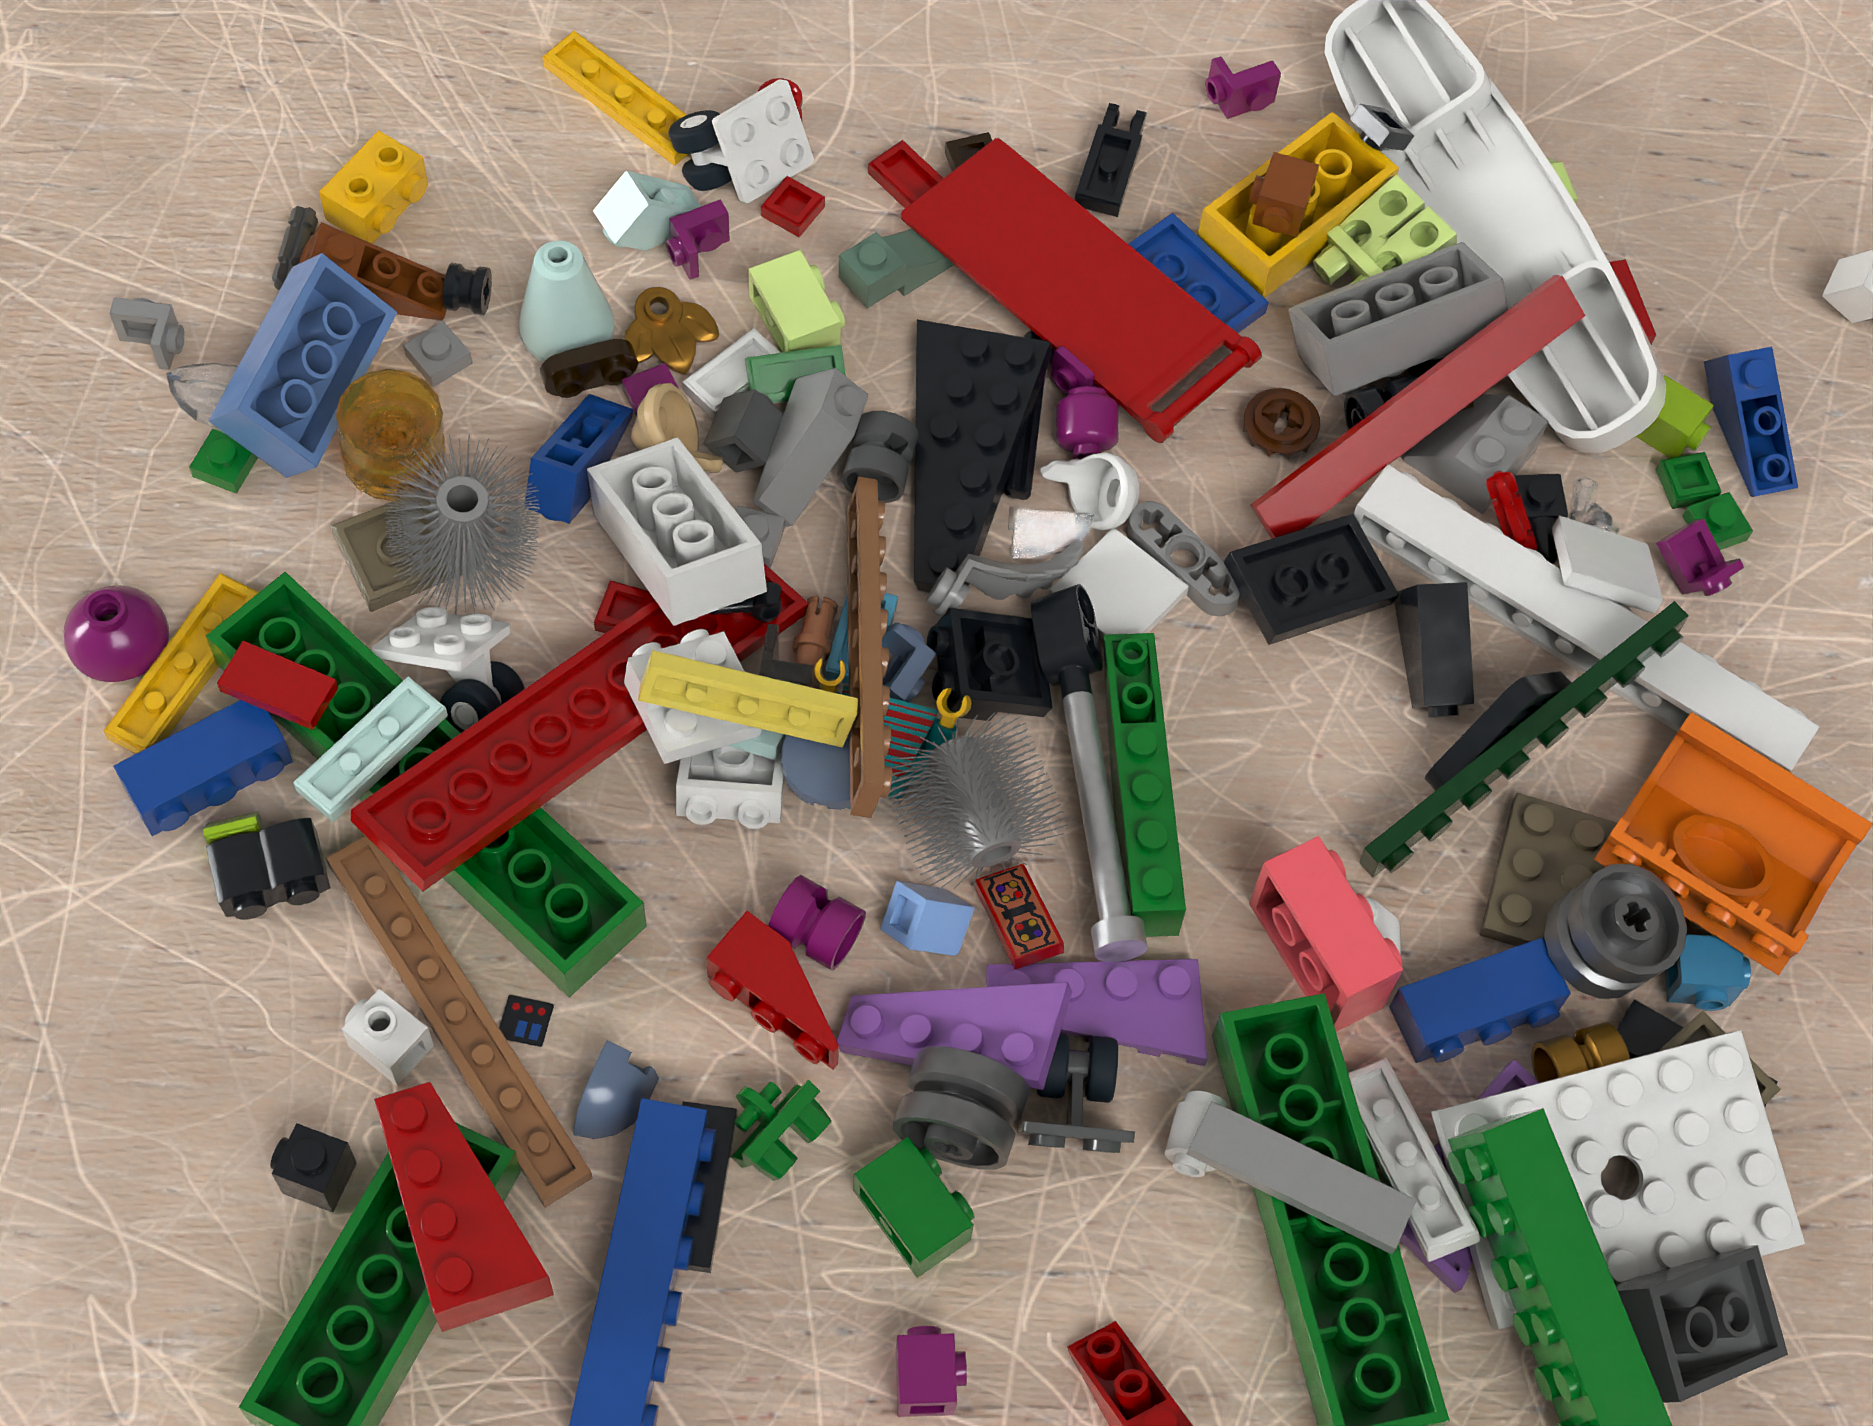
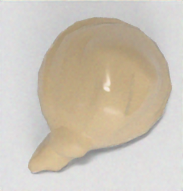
M672 383L657 384L650 388L637 409L636 420L630 434V439L636 448L642 450L678 437L705 472L719 473L722 469L723 458L698 452L699 429L697 420L684 393Z

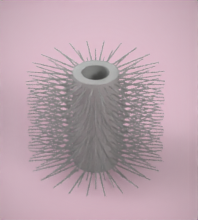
M449 434L450 464H448L441 446L449 472L446 469L442 456L440 458L434 447L441 461L439 466L434 457L440 471L436 469L431 459L428 458L434 469L420 456L423 463L431 468H428L434 479L422 467L423 472L416 468L420 472L418 473L414 468L412 469L405 465L421 477L423 482L417 477L415 478L422 484L418 483L414 478H410L414 481L412 482L397 474L394 475L407 480L408 482L396 479L402 484L413 485L415 487L413 489L409 486L407 487L416 493L404 487L401 488L408 492L390 487L400 492L390 491L394 492V494H384L399 496L409 501L400 500V502L387 500L395 502V504H385L400 506L384 508L398 509L387 510L385 514H387L386 512H396L395 514L387 515L401 516L385 517L398 519L386 521L398 522L394 524L386 523L390 524L388 526H392L385 527L392 528L386 532H397L386 533L390 534L388 536H391L386 538L395 539L388 540L387 543H391L389 545L401 544L399 546H386L394 547L392 550H398L389 555L406 551L398 555L401 556L414 551L407 555L410 557L413 553L419 551L411 558L404 559L407 557L405 556L397 561H405L402 564L413 561L408 564L409 566L418 561L408 570L398 575L414 570L407 575L410 574V578L419 573L415 579L417 580L431 567L418 586L410 593L412 594L431 576L430 580L423 587L424 589L431 579L437 575L431 588L424 595L425 597L433 586L437 584L442 570L447 564L444 574L430 599L436 589H439L447 573L439 593L440 596L448 578L440 603L447 591L448 605L455 579V614L457 612L461 574H463L465 612L467 576L474 614H476L474 604L476 607V587L482 600L476 579L483 596L485 593L491 604L485 592V586L493 600L494 598L485 583L486 580L491 585L494 593H497L489 579L505 596L506 594L490 571L512 592L502 579L507 583L509 582L504 577L509 581L516 582L508 578L502 569L509 575L512 572L515 573L511 569L525 574L516 568L531 572L510 559L528 566L517 559L529 562L523 558L532 559L529 556L537 555L523 554L518 550L530 553L525 549L534 550L531 547H538L524 544L538 543L537 540L530 538H538L535 536L538 533L526 532L537 529L526 528H539L533 527L536 526L534 524L539 523L529 522L538 521L527 518L540 517L525 516L539 515V513L530 514L532 511L538 510H525L538 508L526 505L540 504H521L538 500L526 501L534 497L519 500L530 494L514 500L511 499L522 493L539 490L527 491L535 487L519 490L528 485L515 490L512 489L519 485L507 490L509 487L504 489L507 484L514 481L518 482L520 479L529 476L526 475L515 479L525 472L506 481L511 477L509 476L505 479L509 473L507 472L493 485L497 478L514 464L505 470L502 467L494 475L498 469L496 467L485 481L494 463L499 458L497 456L485 471L495 452L489 461L487 459L484 469L477 479L485 457L476 475L477 468L486 448L485 445L477 463L479 441L469 475L470 434L468 436L464 476H462L460 438L458 476ZM442 465H443V467H444V469H445V471H446V473H447L448 480L446 479V476H445V473H444V471H443ZM433 472L439 477L440 481L437 480ZM424 478L431 482L435 490L424 480ZM502 487L501 489H499V490L493 495L494 491H495L497 488ZM518 494V495H516V496H514V497L512 496L509 500L505 501V500H506L507 498H509L511 495ZM404 497H409L410 499L414 500L415 502H413V501H411V500H409V499H406V498H404ZM501 497L496 503H493L497 498ZM419 498H422L428 505L422 502ZM503 506H507L506 508L498 512ZM419 508L426 509L431 513L426 514ZM500 516H506L499 522L493 520ZM424 518L431 521V523L424 525L418 519ZM501 526L507 531L500 533L493 528ZM425 529L432 531L425 535L419 534ZM440 560L437 568L428 576L429 572L434 568V566L437 565L438 561ZM476 570H477L478 573H479V576H480V578H481L482 584H481V582H480V580H479V578H478V575H477V573H476ZM486 570L490 574L492 579L485 573Z
M995 712L986 720V722L995 714ZM976 715L964 737L957 738L958 720L955 739L952 733L953 739L947 741L941 730L940 732L945 743L939 746L934 741L932 743L922 738L936 746L933 751L904 747L905 749L930 752L929 755L916 752L926 756L891 758H928V760L918 762H901L905 763V765L891 767L897 768L922 764L916 767L912 766L913 768L902 772L892 773V776L900 773L913 772L892 781L891 784L912 778L898 787L891 788L889 793L900 787L913 786L903 792H899L897 795L888 797L892 799L898 795L901 796L904 793L915 791L905 799L893 802L894 804L919 797L906 806H901L894 811L920 804L905 814L915 811H921L920 813L908 820L901 821L899 824L926 816L915 824L900 830H907L912 826L927 823L922 828L904 835V837H907L913 833L929 830L918 838L909 840V842L932 836L931 838L908 850L920 845L933 843L928 848L912 854V856L933 849L936 850L917 861L940 855L923 866L918 867L922 868L926 865L939 863L934 868L920 875L946 867L923 881L954 869L947 876L935 882L937 883L966 867L964 871L945 884L947 885L958 877L959 879L965 871L974 866L953 888L955 889L976 868H978L977 872L981 868L972 882V886L984 867L991 866V874L993 865L995 868V865L998 863H1002L1006 869L1003 861L1009 858L1021 862L1012 857L1016 853L1043 855L1019 851L1020 848L1030 850L1026 849V847L1055 845L1021 846V844L1063 835L1058 834L1039 839H1030L1064 827L1060 826L1051 830L1039 831L1065 818L1042 824L1057 814L1064 812L1060 811L1051 816L1041 817L1061 804L1038 811L1048 803L1054 802L1059 798L1034 805L1056 792L1031 799L1045 789L1032 793L1027 792L1040 784L1046 783V781L1024 787L1033 780L1046 775L1043 773L1038 777L1023 780L1035 771L1043 769V767L1018 775L1042 760L1014 769L1025 761L1039 756V754H1035L1028 759L1013 762L1018 757L1034 751L1031 749L1027 752L1024 751L1021 754L1010 756L1020 748L1030 746L1029 744L1031 743L1006 750L1012 745L1029 738L1027 735L1018 741L1004 744L1010 738L1027 732L1026 730L1028 729L999 739L1009 731L1026 723L1018 724L1010 730L1002 731L1000 734L991 737L998 730L1013 721L1005 722L997 730L979 739L1002 719L991 727L988 725L979 736L973 738L986 724L985 722L969 737L972 725L978 716ZM995 738L993 741H991V742H989V743H986V744H983V743H985V742H987V741H989V740ZM1011 759V760L1006 761L1005 763L999 765L1002 761ZM922 770H926V771H924V772H922V773H920V774H917V775H914V776H910V775H913V774H915V773H917V772H920V771H922ZM1023 784L1022 786H1020V787H1018V788L1011 789V788H1014V787H1016V786H1019V785ZM1028 796V797H1026V798H1024V799H1022V800L1016 802L1019 798ZM930 802H933L931 805L922 807ZM1031 802H1034V803H1032V804H1030V805H1028V806H1026V807H1021V806H1024V805L1029 804V803H1031ZM1039 814V815H1037V816H1035V817H1033V818H1031V819H1029V820H1026V819H1027L1028 817H1030V816ZM937 821H940V822H939L938 824H936V825L927 827V826H929V825H931V824H933V823H935V822H937ZM1039 821H1042V822L1038 823V824L1035 825V826H1030V825H1032V824H1034V823H1037V822H1039ZM1044 826V827L1039 828V829H1037V830H1035V831H1032V832H1030V833H1026V832L1030 831L1031 829ZM945 840L947 841V842L944 843V844L935 846V845H937V844H939V843H941V842H943V841H945ZM953 859H956L953 863L941 866ZM963 861L962 863H960V864H958V865H956V866H954V867L949 868V867L952 866L953 864Z

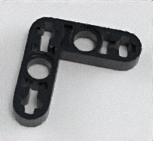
M1561 671L1528 675L1520 678L1507 688L1433 765L1426 774L1425 780L1435 791L1438 790L1572 682Z

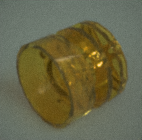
M384 369L369 372L350 383L339 398L336 421L342 461L347 477L358 490L375 499L391 501L401 497L384 495L394 494V492L390 491L400 492L390 487L408 492L401 488L404 487L416 493L407 487L409 486L413 489L415 488L413 485L402 484L396 479L408 482L407 480L394 475L397 474L412 482L414 481L410 478H414L418 483L422 484L415 478L417 477L423 482L421 477L405 466L407 465L413 469L414 467L411 464L421 472H423L422 467L434 479L420 456L434 469L428 458L431 459L436 469L440 471L434 459L435 457L440 466V459L434 447L439 456L441 453L445 462L441 449L442 446L446 456L443 434L444 422L439 397L425 380L407 371ZM424 478V480L432 487L433 485L431 484V482Z

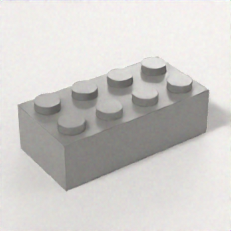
M1460 242L1289 307L1288 309L1299 357L1332 395L1336 396L1359 390L1363 385L1383 377L1400 375L1407 368L1422 362L1446 357L1451 351L1456 350L1505 313L1508 307L1503 278L1464 242Z

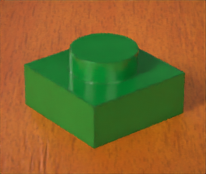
M212 429L189 468L193 478L237 494L258 457L224 432Z
M1730 492L1687 506L1682 516L1687 524L1693 520L1704 518L1720 550L1747 541L1753 532Z

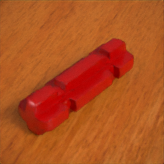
M1502 470L1494 472L1493 476L1486 480V487L1490 499H1496L1492 501V505L1501 531L1505 536L1523 547L1537 551L1538 545L1532 530L1527 531L1531 529V524L1521 494H1515V492L1519 491L1514 474L1512 472H1502Z

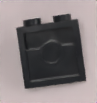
M949 608L940 620L930 628L926 645L936 653L935 656H937L938 671L932 682V695L937 701V697L943 690L952 688L946 703L949 710L955 713L960 710L964 696L968 695L971 699V709L966 715L959 718L975 719L976 715H978L976 720L986 721L994 712L995 714L988 721L998 712L1044 717L1053 708L1050 685L1039 661L1032 618Z

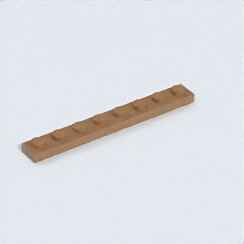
M858 477L846 510L849 696L858 698L857 716L849 732L850 815L872 818L879 798L888 797L892 782V768L885 766L884 761L891 741V727L884 725L883 719L887 713L890 701V687L883 685V678L888 667L889 649L888 647H882V640L887 629L888 611L881 609V602L886 592L887 574L880 572V566L882 565L886 550V537L879 536V530L882 527L885 515V502L878 500V480Z
M366 836L326 857L333 874L505 1146L516 1152L520 1169L543 1206L546 1208L593 1179L589 1167L393 862Z

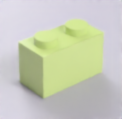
M801 249L749 268V297L781 353L840 345L841 328L845 327L842 310L837 301H829L824 292L825 284L820 270L815 264L811 266L808 264Z

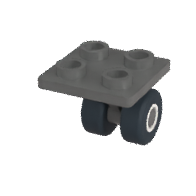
M1060 1033L1044 1089H1037V1093L1041 1097L1062 1098L1065 1094L1066 1083H1070L1066 1125L1029 1121L1018 1122L1017 1133L1029 1134L1028 1145L1065 1148V1138L1083 1139V1150L1120 1153L1121 1143H1134L1135 1131L1082 1126L1083 1084H1085L1087 1100L1109 1103L1113 1100L1118 1068L1117 1040L1112 1037L1093 1036L1089 1042L1088 1052L1069 1050V1036L1066 1033Z

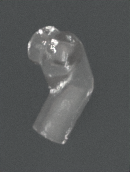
M1589 478L1575 480L1569 519L1597 527L1605 532L1609 531L1618 534V523L1612 519V516L1596 504L1598 483Z

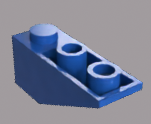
M1772 346L1703 361L1711 404L1714 405L1712 409L1750 496L1755 497L1798 488Z

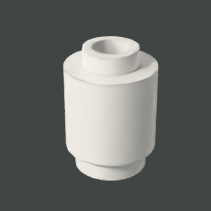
M1189 1091L1186 1093L1184 1101L1177 1104L1164 1154L1168 1160L1173 1162V1168L1181 1174L1191 1177H1202L1205 1175V1172L1216 1170L1187 1155V1152L1211 1101L1226 1108L1228 1107L1227 1102L1217 1095L1204 1091Z

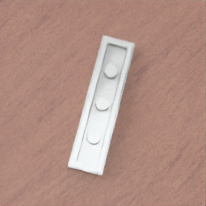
M1387 1057L1348 1072L1370 1149L1388 1185L1417 1199L1408 1224L1427 1261L1431 1262L1480 1242L1479 1231Z

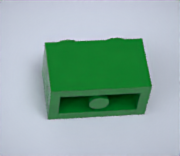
M907 1137L854 1173L853 1191L918 1278L971 1241L974 1227L971 1220L975 1216L962 1194L957 1190L950 1193L939 1179L942 1171L930 1151L925 1147L918 1150L910 1138Z

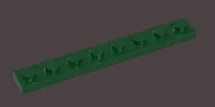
M1675 601L1368 844L1363 850L1359 863L1372 878L1385 868L1390 873L1399 869L1413 856L1414 852L1410 849L1424 837L1429 842L1439 837L1453 823L1450 816L1462 806H1465L1468 811L1478 806L1492 792L1489 785L1502 774L1507 780L1514 777L1530 762L1531 759L1528 757V754L1540 744L1546 749L1553 746L1568 732L1569 727L1566 723L1579 713L1584 718L1593 714L1608 699L1604 693L1616 683L1622 688L1626 687L1645 670L1646 667L1642 663L1656 653L1662 658L1673 650L1684 638L1679 632L1689 615Z

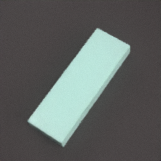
M408 676L293 782L295 790L334 823L448 716L446 707Z

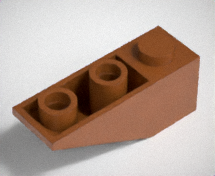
M322 222L303 248L299 264L323 253L397 311V315L440 321L445 318L447 310L443 304V290L446 275Z

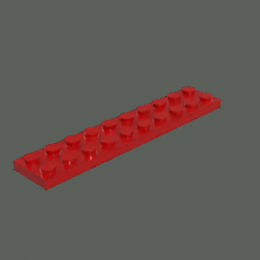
M764 564L766 582H773L781 586L780 599L782 603L780 613L772 622L759 621L752 613L711 615L710 612L694 620L673 626L654 599L351 809V822L424 892L647 730L624 684L627 660L629 657H632L636 649L652 642L659 643L662 648L680 644L682 638L688 633L704 629L708 631L709 635L724 632L739 662H741L804 617L809 603L766 564Z

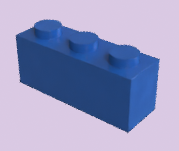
M239 700L121 761L113 767L151 836H154L162 831H172L181 827L188 821L190 816L209 806H219L230 801L237 791L256 781H266L274 778L285 766L291 764L293 760L286 741L269 712Z
M1542 937L1400 987L1389 1008L1415 1063L1432 1057L1436 1063H1440L1461 1054L1465 1049L1464 1046L1481 1040L1483 1045H1491L1507 1038L1512 1034L1513 1028L1529 1023L1531 1028H1539L1551 1023L1560 1016L1559 1010L1571 992L1551 961L1546 943Z

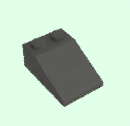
M1758 1245L1743 1247L1650 1273L1616 1285L1663 1403L1682 1402L1788 1355Z

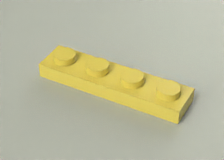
M652 650L638 695V701L843 748L857 716L858 698Z

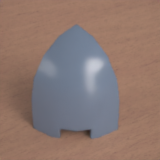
M607 1040L584 1089L574 1123V1135L599 1139L617 1135L633 1125L637 1120L641 1098L650 1099L659 1080L656 1071L651 1066L644 1069L628 1063L632 1052Z

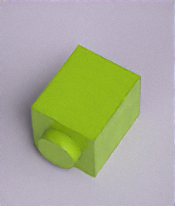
M1664 375L1663 378L1666 383L1665 404L1657 419L1635 437L1665 456L1674 458L1682 456L1688 447L1694 451L1699 448L1712 428L1705 422L1714 405L1667 375Z

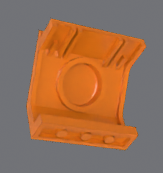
M1690 712L1594 860L1605 867L1611 864H1633L1652 872L1670 887L1682 906L1684 917L1779 976L1789 959L1799 953L1810 936L1805 931L1825 894L1857 844L1864 839L1873 823Z

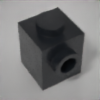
M296 1123L289 1139L283 1137L277 1144L272 1155L270 1167L273 1169L272 1176L282 1194L333 1213L357 1162L348 1142Z

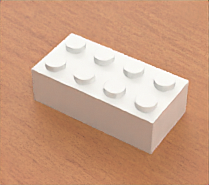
M678 437L587 468L594 516L673 626L694 620L699 616L767 592L762 544Z

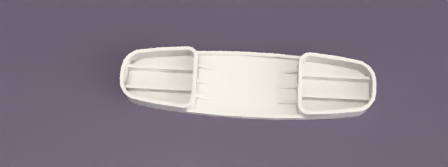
M1358 0L1347 7L1333 21L1326 35L1324 53L1339 94L1350 117L1359 104L1385 108L1414 135V138L1404 151L1384 148L1380 152L1399 167L1397 175L1425 202V208L1429 206L1457 233V244L1464 242L1503 278L1508 310L1552 276L1560 275L1564 277L1586 315L1509 373L1508 377L1535 412L1549 421L1547 425L1570 448L1583 453H1603L1621 446L1642 433L1657 419L1665 404L1666 383L1637 315L1591 228L1521 119L1491 81L1482 64L1446 20L1426 0ZM1354 124L1357 132L1361 134L1362 130Z

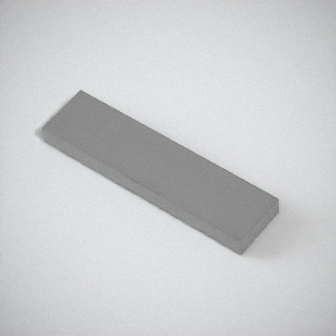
M1211 1101L1187 1152V1155L1390 1254H1393L1417 1202V1199Z

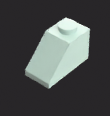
M626 170L595 207L593 212L604 227L603 233L611 243L621 248L630 247L647 251L671 239L670 218L699 208L701 205L687 185Z

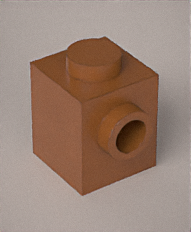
M1273 152L1266 176L1256 175L1248 201V203L1256 205L1252 224L1267 228L1275 233H1285L1298 237L1312 195L1319 164Z

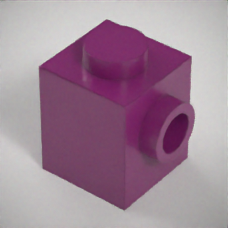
M917 1326L908 1329L907 1335H897L895 1350L898 1417L955 1415L957 1386L967 1385L966 1352L955 1351L954 1333L941 1334V1328L936 1326Z

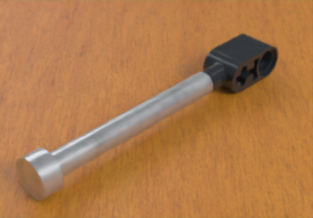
M1077 584L1032 600L1031 614L1039 661L1044 675L1052 686L1060 685L1100 918V921L1091 928L1095 957L1105 962H1120L1142 955L1146 952L1148 946L1143 920L1139 917L1131 916L1089 674L1103 669L1096 618L1088 593L1081 584Z

